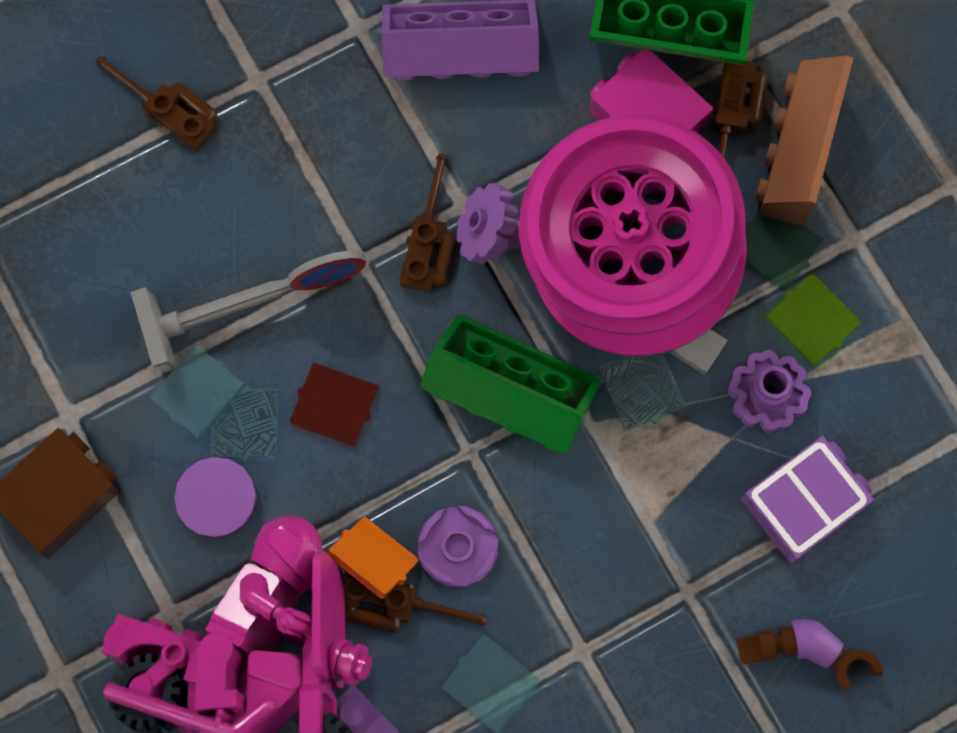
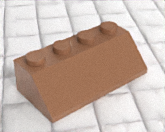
M837 56L802 60L796 74L788 73L782 95L789 96L786 109L779 107L773 130L779 131L780 134L777 144H769L764 161V166L770 167L768 179L760 178L754 201L761 203L758 216L801 228L804 227L817 201L854 57Z

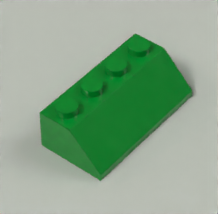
M596 0L589 41L745 66L754 0Z
M457 314L432 349L419 388L430 392L438 399L447 400L463 407L475 416L484 417L498 423L512 433L521 434L535 440L549 450H556L566 455L602 379Z

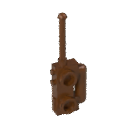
M100 56L97 58L96 64L98 67L102 66L142 98L141 100L145 103L142 107L147 118H154L160 128L164 126L190 149L198 152L217 131L214 124L218 117L217 111L182 83L176 82L170 88L162 84L152 94L149 91L143 90L106 61V57ZM180 102L183 103L186 107H188L197 115L189 114L184 109H182L178 104Z
M746 61L745 66L732 63L723 64L720 97L715 99L714 107H718L717 114L713 113L712 121H715L714 128L720 129L721 139L718 152L724 159L728 139L732 131L745 133L747 126L755 127L761 122L768 77L764 72L756 71L758 63ZM745 88H751L748 107H743Z
M439 154L436 157L437 164L426 212H423L422 218L415 217V221L410 223L412 234L406 240V244H409L399 280L402 288L431 294L433 286L444 287L447 284L457 243L456 234L446 230V222L434 220L435 214H433L444 164L447 162V156L444 154ZM434 246H437L439 251L435 268H430Z
M347 571L344 573L346 621L395 633L400 629L402 621L409 623L413 608L417 610L425 609L479 623L480 626H484L487 623V617L484 614L481 616L423 601V598L416 597L417 589H413L414 585L406 583L405 586L397 584L383 599H380ZM361 602L388 609L387 614L361 608Z

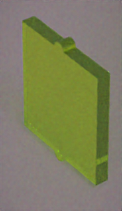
M813 273L793 291L787 290L784 295L785 298L765 316L813 366L833 348L839 349L842 346V340L861 323Z

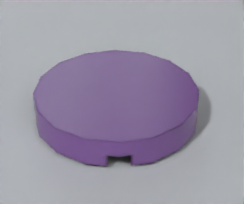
M212 457L199 460L185 470L177 482L174 500L177 514L188 529L206 538L220 539L233 536L247 525L254 512L257 495L253 480L242 466L231 459Z
M467 506L444 508L436 511L424 523L418 536V556L423 569L434 581L447 587L466 588L479 583L491 572L498 557V538L493 524L481 512Z

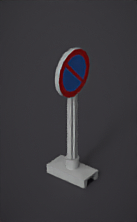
M342 251L320 256L295 268L286 279L270 281L180 313L174 311L162 315L156 296L146 287L130 292L151 364L154 368L159 367L161 374L177 370L169 338L185 333V329L278 298L285 292L293 289L308 291L345 281L366 267V259L364 254L359 251Z

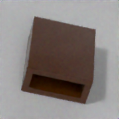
M59 428L50 434L0 481V512L35 550L47 559L57 552L120 493L112 484L117 476L102 460L94 465L85 456V453L90 448L73 431L67 437Z

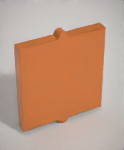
M365 516L350 530L344 529L340 539L327 551V554L340 567L380 599H383L397 584L403 585L406 575L420 560Z

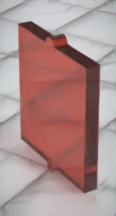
M313 362L303 389L300 388L297 391L299 399L289 424L355 448L365 421L371 419L369 411L379 387L373 383Z

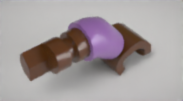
M791 620L790 625L779 627V632L773 633L772 629L756 631L754 636L736 639L742 665L777 659L778 653H783L784 657L796 655L798 660L808 659L825 669L832 666L836 684L845 691L852 685L847 678L846 671L848 665L854 660H863L867 665L870 675L878 677L883 675L881 662L873 653L863 649H842L844 643L823 624L815 620Z

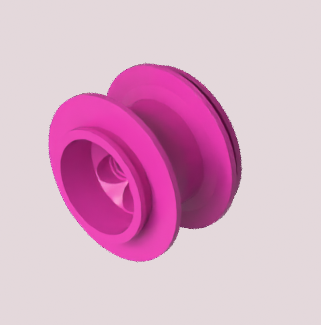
M624 115L602 119L576 130L555 145L542 159L528 182L520 207L519 240L522 255L545 306L567 332L595 349L622 356L637 357L662 354L683 347L705 334L721 319L732 304L741 285L746 266L747 246L745 208L737 179L726 160L712 144L701 135L679 123L647 115ZM644 199L655 200L661 203L657 205L647 204L644 201ZM635 221H638L639 230L632 228L628 233L625 231V224L632 226ZM596 225L603 229L602 234L596 239L588 240L583 238L589 226ZM673 225L682 226L686 230L683 237L676 240L668 239L664 236V232ZM615 259L623 263L621 270L614 275H608L601 271L604 263L609 260ZM653 259L662 261L665 264L663 270L655 275H649L642 270L644 264Z

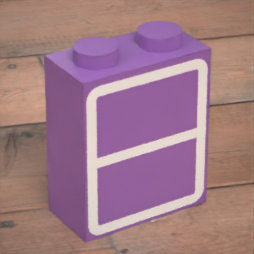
M823 435L747 491L741 498L742 503L790 564L874 501L870 495L872 489L868 482L859 473H852L844 463L846 456L841 448L833 441L828 443Z

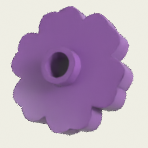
M489 183L486 188L477 187L473 195L469 196L466 200V212L458 220L456 236L457 241L462 243L460 254L466 257L468 261L484 265L488 260L497 261L505 251L521 247L519 240V214L517 206L512 205L514 197L512 191L507 190L503 186Z
M772 350L750 354L745 366H738L734 369L727 389L729 396L736 399L732 407L734 415L741 418L742 423L747 427H754L760 423L761 428L766 433L787 430L793 423V418L802 416L808 408L811 390L802 383L806 377L805 369L798 365L792 356H785L779 360L776 353ZM765 387L771 388L775 394L767 392Z

